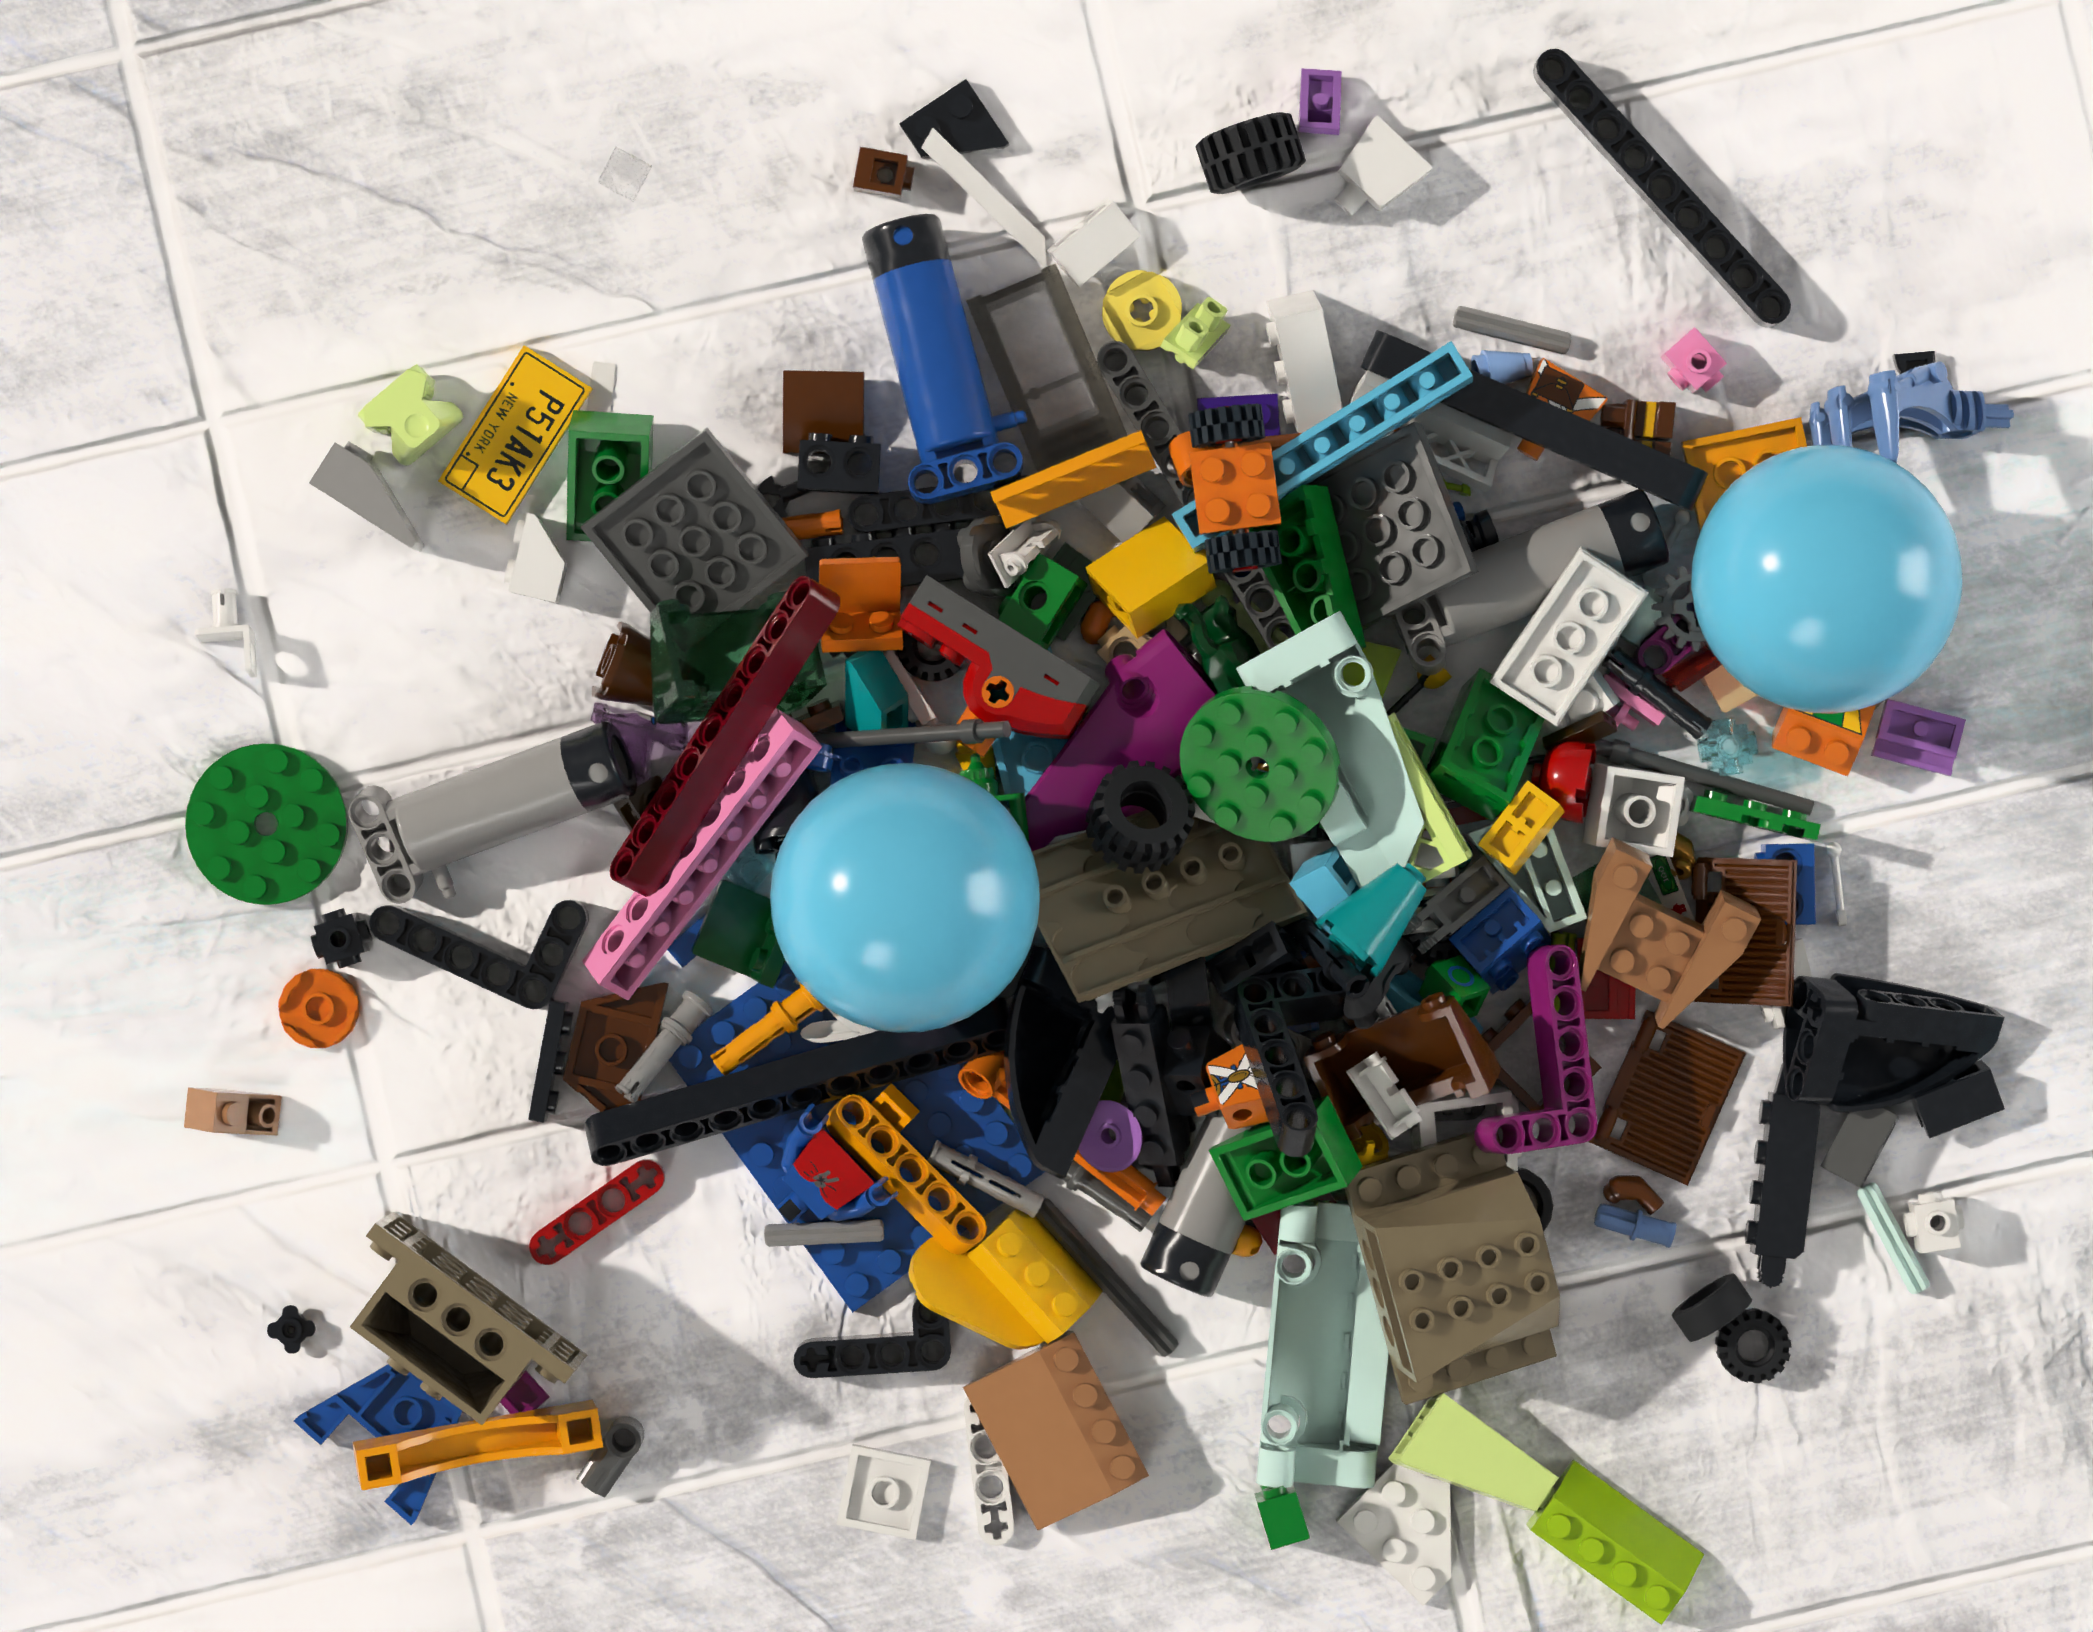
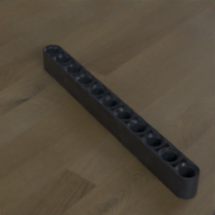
M995 998L968 1018L946 1027L924 1032L907 1033L879 1030L591 1115L584 1123L591 1160L600 1166L615 1165L806 1109L810 1104L816 1106L846 1097L847 1095L857 1094L1003 1051L1010 1010L1008 1003L1004 999Z

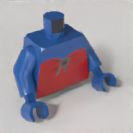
M810 1104L786 1140L781 1160L782 1169L786 1174L782 1180L792 1192L776 1206L781 1214L790 1223L794 1224L810 1209L820 1220L828 1217L830 1220L837 1222L862 1217L878 1206H885L898 1196L897 1191L892 1195H888L882 1188V1184L889 1180V1178L884 1176L876 1182L872 1175L824 1126L829 1119V1115L826 1114L822 1120L815 1119L811 1115V1110L815 1105Z

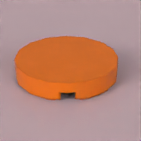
M309 969L295 975L284 986L278 1001L279 1017L284 1031L296 1043L309 1048H328L342 1042L354 1030L359 1018V998L353 985L342 974L329 969Z

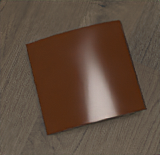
M783 370V453H799L800 440H808L809 433L832 434L833 441L849 442V435H864L865 373ZM815 452V453H813V454H826V453H824V452Z

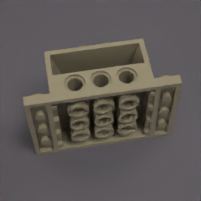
M1475 1130L1364 1165L1349 1186L1344 1188L1401 1401L1405 1405L1557 1356L1550 1329L1559 1326L1560 1293L1540 1217L1519 1173L1506 1165L1504 1154H1490L1481 1151L1474 1139ZM1497 1131V1132H1496V1139H1497V1142L1500 1144L1501 1142H1500L1499 1134H1498V1131Z
M392 1212L377 1221L366 1234V1237L373 1241L369 1247L388 1261L393 1257L398 1262L350 1325V1328L388 1355L387 1363L397 1372L404 1376L411 1372L423 1381L420 1388L434 1399L440 1401L442 1397L446 1398L479 1424L483 1425L510 1388L522 1377L533 1361L538 1364L535 1370L545 1379L554 1384L559 1379L565 1384L587 1357L585 1352L396 1212Z

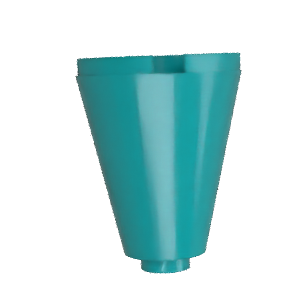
M1396 863L1320 916L1315 923L1320 930L1327 925L1332 933L1328 938L1341 951L1347 952L1361 968L1367 963L1373 966L1370 974L1373 977H1377L1382 972L1427 891L1422 885L1426 878L1410 863H1407L1404 867Z

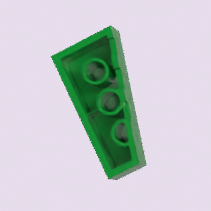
M1301 485L1279 500L1281 525L1249 529V532L1278 531L1282 564L1263 568V571L1295 635L1341 611L1363 650L1366 648V643L1328 486Z

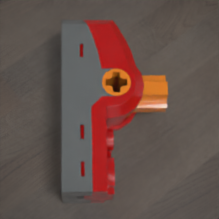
M928 575L925 576L897 624L898 628L930 649H934L937 644L940 645V655L957 666L961 667L964 661L970 664L963 680V696L968 706L956 724H960L965 719H981L983 722L1008 721L1011 725V731L1039 738L1070 739L1101 689L1100 684L1088 675ZM1003 686L1006 687L1005 692L1008 699L1006 701L999 699L995 704L992 703L993 698L990 691L992 689L999 691ZM996 738L985 739L982 743L964 744L961 740H958V742L984 758Z

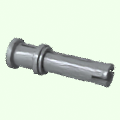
M688 990L682 994L683 1001L670 1017H664L661 1021V1032L622 1081L616 1085L615 1089L620 1094L624 1092L625 1095L623 1097L630 1102L638 1101L640 1095L678 1047L689 1044L693 1039L691 1034L705 1017L710 1018L714 1013L713 1009L696 994Z

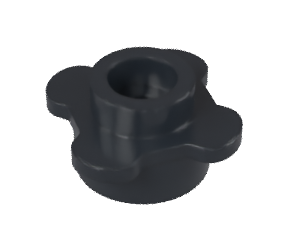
M294 1305L284 1307L282 1309V1316L267 1327L268 1336L272 1339H278L284 1345V1350L290 1354L297 1353L301 1349V1343L305 1338L314 1335L316 1331L315 1323L307 1320ZM289 1326L295 1327L294 1333L288 1332Z

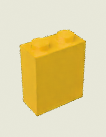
M1165 516L1085 567L1093 593L1137 639L1175 615L1174 612L1179 604H1192L1217 587L1213 573L1210 574L1208 572L1206 550L1201 549L1194 553L1180 528H1176Z

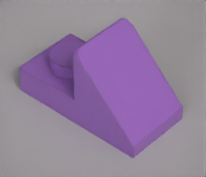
M1301 68L1297 132L1340 134L1342 71Z

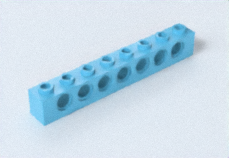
M1452 341L1274 450L1272 456L1278 501L1301 485H1307L1472 383L1473 375ZM1195 500L1172 513L1173 519L1194 553L1205 548L1204 540L1221 537L1230 532L1199 535Z

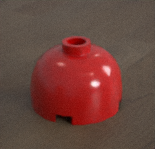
M1582 741L1563 742L1547 751L1542 764H1534L1531 783L1561 805L1565 811L1560 817L1562 820L1582 824L1584 822L1583 817H1586L1593 777L1592 768L1589 766L1596 762V744Z

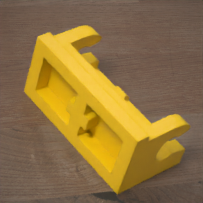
M1527 780L1478 843V846L1515 876L1565 811L1558 802Z

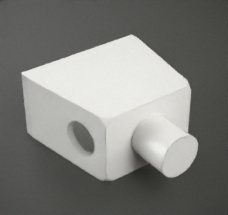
M1376 115L1338 172L1349 184L1334 201L1350 216L1366 200L1380 211L1426 177L1433 167L1385 121Z

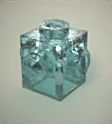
M1735 717L1712 720V729H1707V731L1701 730L1704 733L1702 739H1697L1700 762H1706L1707 770L1719 769L1720 776L1744 773L1743 765L1752 764V755L1758 754L1754 730L1748 731L1747 723L1736 725ZM1730 738L1736 742L1737 749L1733 754H1727L1723 750V743L1726 739Z

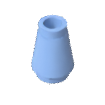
M1482 350L1480 355L1472 356L1471 370L1500 383L1508 384L1525 377H1531L1533 375V363L1530 353Z

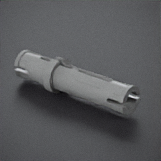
M936 1140L926 1159L931 1165L956 1177L958 1184L964 1186L967 1183L995 1199L1028 1214L1032 1218L1035 1217L1043 1203L1045 1195L1039 1194L1010 1177L978 1162L977 1156L970 1154L968 1157L942 1144L939 1140ZM953 1160L959 1163L960 1165L980 1174L981 1178L967 1172L966 1170L957 1167L956 1165L952 1164L951 1161ZM989 1180L1017 1193L1019 1197L1017 1198L1016 1196L990 1184Z

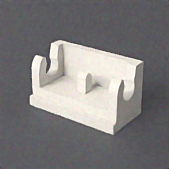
M1107 199L1046 251L1069 279L1080 287L1136 241L1141 234L1117 204Z

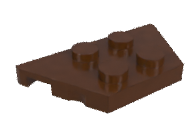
M661 982L640 987L629 1000L614 993L581 1001L563 1081L584 1096L600 1112L632 1103L623 1097L625 1095L624 1092L620 1094L615 1087L622 1081L657 1037L669 983ZM643 1093L638 1098V1101L642 1100Z

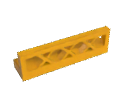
M1139 430L990 491V494L1007 529L1157 467L1142 430Z

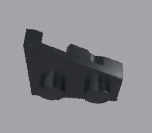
M967 79L899 123L922 159L931 158L921 147L932 128L960 154L994 148L1004 149L1009 146V142Z

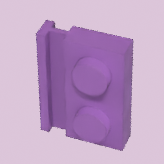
M1886 699L1871 756L1951 776L1966 719Z

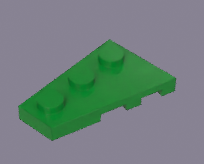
M1705 790L1703 797L1694 795V799L1691 802L1689 810L1691 812L1805 840L1818 839L1821 824L1806 821L1807 814L1788 809H1783L1782 815L1766 812L1767 804L1744 799L1743 806L1727 802L1729 795Z

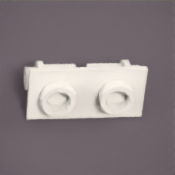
M1037 516L1024 521L1016 526L988 553L1005 588H1008L1020 575L1027 571L1028 563L1032 559L1035 560L1039 553L1043 555L1051 547V544L1056 543L1060 539L1062 529L1057 521L1039 522Z
M1375 1052L1346 1071V1073L1392 1140L1422 1120L1418 1114L1421 1110L1419 1107H1416L1404 1088L1398 1090L1395 1083L1399 1080L1385 1061L1387 1060L1386 1057L1381 1058Z

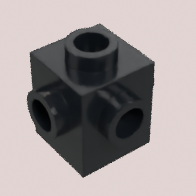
M344 908L321 915L323 923L314 926L316 934L311 936L312 946L317 958L324 957L326 965L337 962L339 969L362 962L360 954L370 951L368 942L372 941L371 931L366 919H360L358 912L346 915ZM336 931H341L346 936V942L341 947L336 946L332 938Z

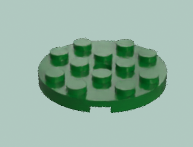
M1253 686L1225 690L1205 702L1192 717L1184 731L1180 745V766L1186 787L1199 808L1211 820L1235 835L1263 842L1285 841L1298 837L1311 830L1321 821L1338 794L1340 786L1338 785L1340 757L1332 735L1322 720L1310 708L1286 693L1278 690L1275 693L1253 690ZM1260 757L1264 759L1269 766V771L1261 772L1257 769L1253 771L1251 758Z
M253 744L225 754L216 760L199 778L187 805L185 819L186 838L197 867L217 889L228 896L247 903L262 905L280 904L295 900L312 892L334 871L341 859L347 841L348 812H346L344 799L336 780L315 758L285 745ZM265 812L272 813L278 821L277 830L270 836L261 835L256 828L257 817Z

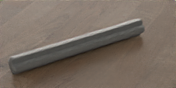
M1045 1198L1035 1217L1161 1356L1166 1357L1178 1347V1340L1050 1199Z

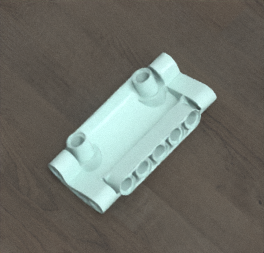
M1306 1200L1281 1209L1256 1483L1262 1486L1274 1488L1284 1486V1488H1288L1293 1485V1482L1351 1488H1373L1375 1484L1378 1445L1381 1442L1389 1352L1349 1203L1346 1200H1335L1337 1203H1330L1327 1200ZM1292 1254L1299 1255L1304 1259L1306 1267L1299 1273H1291L1283 1265L1284 1258ZM1275 1415H1282L1290 1421L1291 1428L1284 1433H1277L1270 1428L1268 1421Z

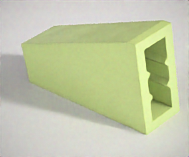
M1444 1393L1430 1397L1388 1458L1392 1463L1530 1511H1537L1539 1507L1542 1509L1548 1503L1555 1492L1553 1486L1558 1480L1556 1475Z

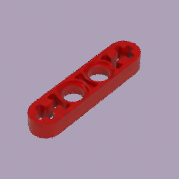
M653 1159L639 1160L551 1221L532 1236L529 1243V1251L532 1258L543 1265H552L657 1193L665 1182L663 1166ZM643 1166L647 1171L654 1168L657 1172V1175L653 1178L656 1185L652 1188L647 1183L641 1185L635 1190L640 1195V1198L633 1200L630 1189L620 1180L627 1177L629 1184L639 1178L640 1172L638 1169ZM618 1189L624 1194L625 1205L621 1210L612 1212L604 1207L602 1197L607 1190ZM576 1212H585L592 1219V1228L584 1235L576 1234L571 1230L569 1221ZM561 1223L565 1235L574 1241V1244L568 1247L564 1239L555 1246V1256L552 1257L549 1253L541 1255L538 1252V1248L542 1245L539 1238L541 1236H545L548 1240L554 1238L560 1233L555 1228V1225Z

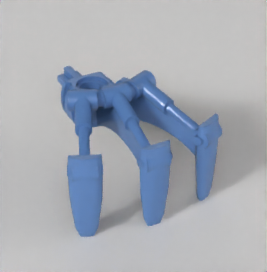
M1939 361L1915 367L1897 376L1895 370L1872 374L1869 376L1868 391L1856 397H1852L1846 392L1845 385L1834 387L1827 391L1824 409L1820 408L1819 402L1811 404L1808 425L1811 430L1813 446L1844 445L1852 447L1853 433L1874 428L1879 455L1897 464L1899 427L1920 431L1935 439H1966L1984 431L1985 428H2009L2010 419L2014 418L2013 410H2009L2008 404H1985L1981 391L1954 390L1947 379L1946 366Z

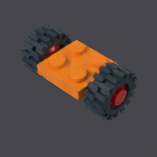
M1261 404L1222 406L1189 413L1188 419L1192 447L1209 448L1221 446L1219 449L1189 452L1199 535L1228 531L1233 533V535H1224L1204 540L1208 572L1210 574L1242 572L1282 564L1278 531L1249 532L1251 528L1281 525L1271 442L1238 446V444L1243 442H1253L1254 440L1265 438Z

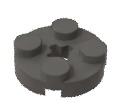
M993 515L977 518L968 527L962 528L957 536L965 587L970 592L977 591L982 596L989 598L1012 594L1018 587L1014 586L1016 581L1008 588L1004 587L988 556V553L1011 532L1009 528L1006 529L1001 516Z

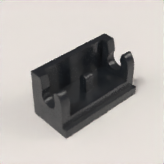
M1982 1060L1975 1062L1949 1082L1911 1099L1921 1127H1924L1929 1138L2005 1109L1992 1071Z

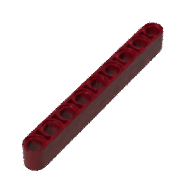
M807 576L798 577L790 585L615 855L609 870L613 881L645 897L651 896L658 890L835 618L840 607V597L836 592Z

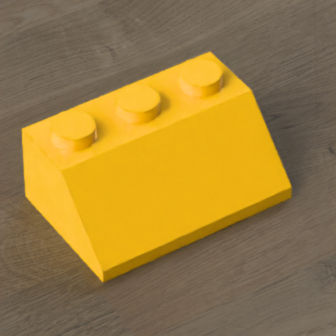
M1016 1208L966 1254L1047 1344L1063 1335L1091 1308L1103 1292L1036 1217L1032 1218Z

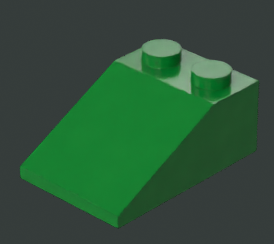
M573 410L568 429L566 540L592 542L581 529L582 524L652 470L654 415Z
M1328 1095L1313 1100L1318 1115L1314 1144L1312 1150L1307 1155L1291 1157L1281 1152L1276 1144L1269 1122L1251 1127L1209 1149L1244 1221L1348 1187L1361 1170L1363 1165Z

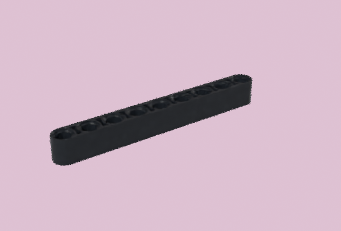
M1549 49L1543 52L1533 68L1534 79L1540 88L1754 322L1763 327H1774L1785 320L1790 313L1791 303L1783 289L1567 53L1559 49ZM1551 59L1558 61L1563 67L1562 77L1558 79L1546 77L1542 71L1543 62ZM1580 89L1587 92L1590 97L1589 107L1586 109L1575 108L1569 99L1571 91ZM1601 119L1613 121L1617 126L1616 137L1612 139L1601 137L1597 132V122ZM1637 149L1642 152L1645 160L1644 166L1639 169L1630 168L1624 161L1625 151ZM1658 178L1668 181L1672 189L1671 196L1665 199L1656 197L1651 189L1652 181ZM1690 208L1697 213L1699 222L1696 228L1689 229L1681 225L1678 217L1681 209ZM1718 238L1724 242L1726 253L1723 258H1713L1707 253L1706 242L1708 239ZM1736 268H1746L1751 272L1753 283L1750 288H1740L1735 284L1733 274ZM1771 297L1778 301L1780 313L1777 318H1768L1763 315L1760 307L1763 298Z
M1376 330L1360 368L1391 379L1430 355L1431 352ZM1470 370L1473 375L1472 383L1440 402L1690 511L1693 510L1708 476L1707 472L1473 370Z

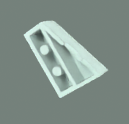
M1494 823L1465 833L1482 856L1484 855L1508 883L1509 887L1518 894L1542 921L1548 933L1587 919L1553 828L1515 876L1478 846V843Z

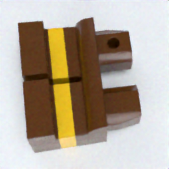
M1627 399L1623 404H1606L1601 408L1600 426L1621 429V435L1670 456L1672 443L1661 441L1672 439L1676 402H1647ZM1635 438L1651 439V440H1660V441H1655V442H1652V441H1643V440H1635Z

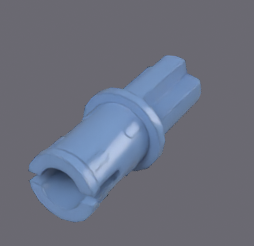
M1607 1204L1599 1205L1594 1218V1224L1597 1227L1629 1235V1240L1632 1241L1639 1238L1664 1245L1667 1248H1670L1677 1226L1674 1222L1671 1223L1642 1215L1643 1211L1639 1209L1635 1213Z

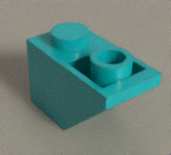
M858 651L845 659V726L853 731L908 727V693L882 651Z

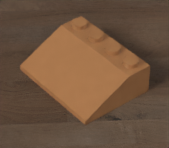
M1068 1330L1049 1344L1044 1343L962 1387L1037 1530L1043 1529L1098 1503L1149 1476L1073 1331Z

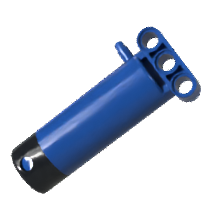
M935 214L912 215L888 221L869 229L862 236V242L921 464L915 466L908 476V487L912 497L919 503L933 504L1016 481L1023 471V456L1019 448L1014 444L1008 442L1000 443L997 432L1026 423V413L1021 410L992 416L940 218ZM1007 453L1016 459L1017 463L1012 471L1002 473L995 469L993 463L1000 454ZM962 464L973 465L977 470L976 478L969 483L959 482L954 476L957 467ZM923 474L933 475L938 480L937 488L931 493L924 494L919 492L915 487L919 476Z

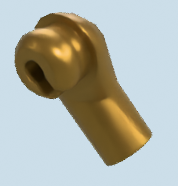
M1677 832L1673 857H1670L1675 871L1671 868L1670 870L1674 877L1677 875L1679 880H1685L1692 875V867L1696 863L1692 841Z

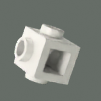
M1942 1191L1918 1194L1919 1201L1908 1203L1909 1213H1904V1226L1907 1237H1913L1915 1251L1922 1254L1961 1248L1959 1230L1965 1228L1964 1215L1961 1205L1955 1206L1954 1199L1943 1197ZM1937 1215L1938 1221L1935 1226L1931 1227L1930 1221Z

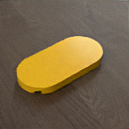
M934 1237L928 1239L915 1251L909 1265V1278L916 1291L915 1295L926 1308L1008 1348L1017 1350L1028 1349L1044 1342V1339L966 1255L967 1253L960 1255L952 1254Z

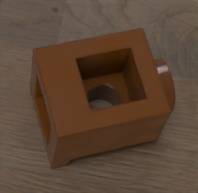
M860 147L853 189L857 192H867L901 199L903 190L911 191L915 167L907 166L908 155ZM883 168L890 169L893 172L892 179L886 183L881 182L877 177L878 172Z

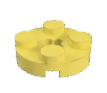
M1145 270L1127 272L1113 281L1103 299L1102 320L1104 327L1114 341L1126 344L1131 351L1155 350L1161 346L1164 338L1181 321V298L1171 281L1160 274ZM1137 300H1140L1142 304L1150 302L1153 306V309L1149 312L1150 319L1146 322H1143L1141 318L1133 319L1130 314L1135 310L1133 303Z

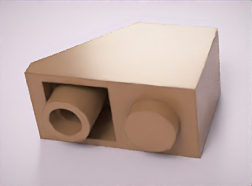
M188 1087L184 1128L211 1133L278 1136L282 1096L227 1089Z

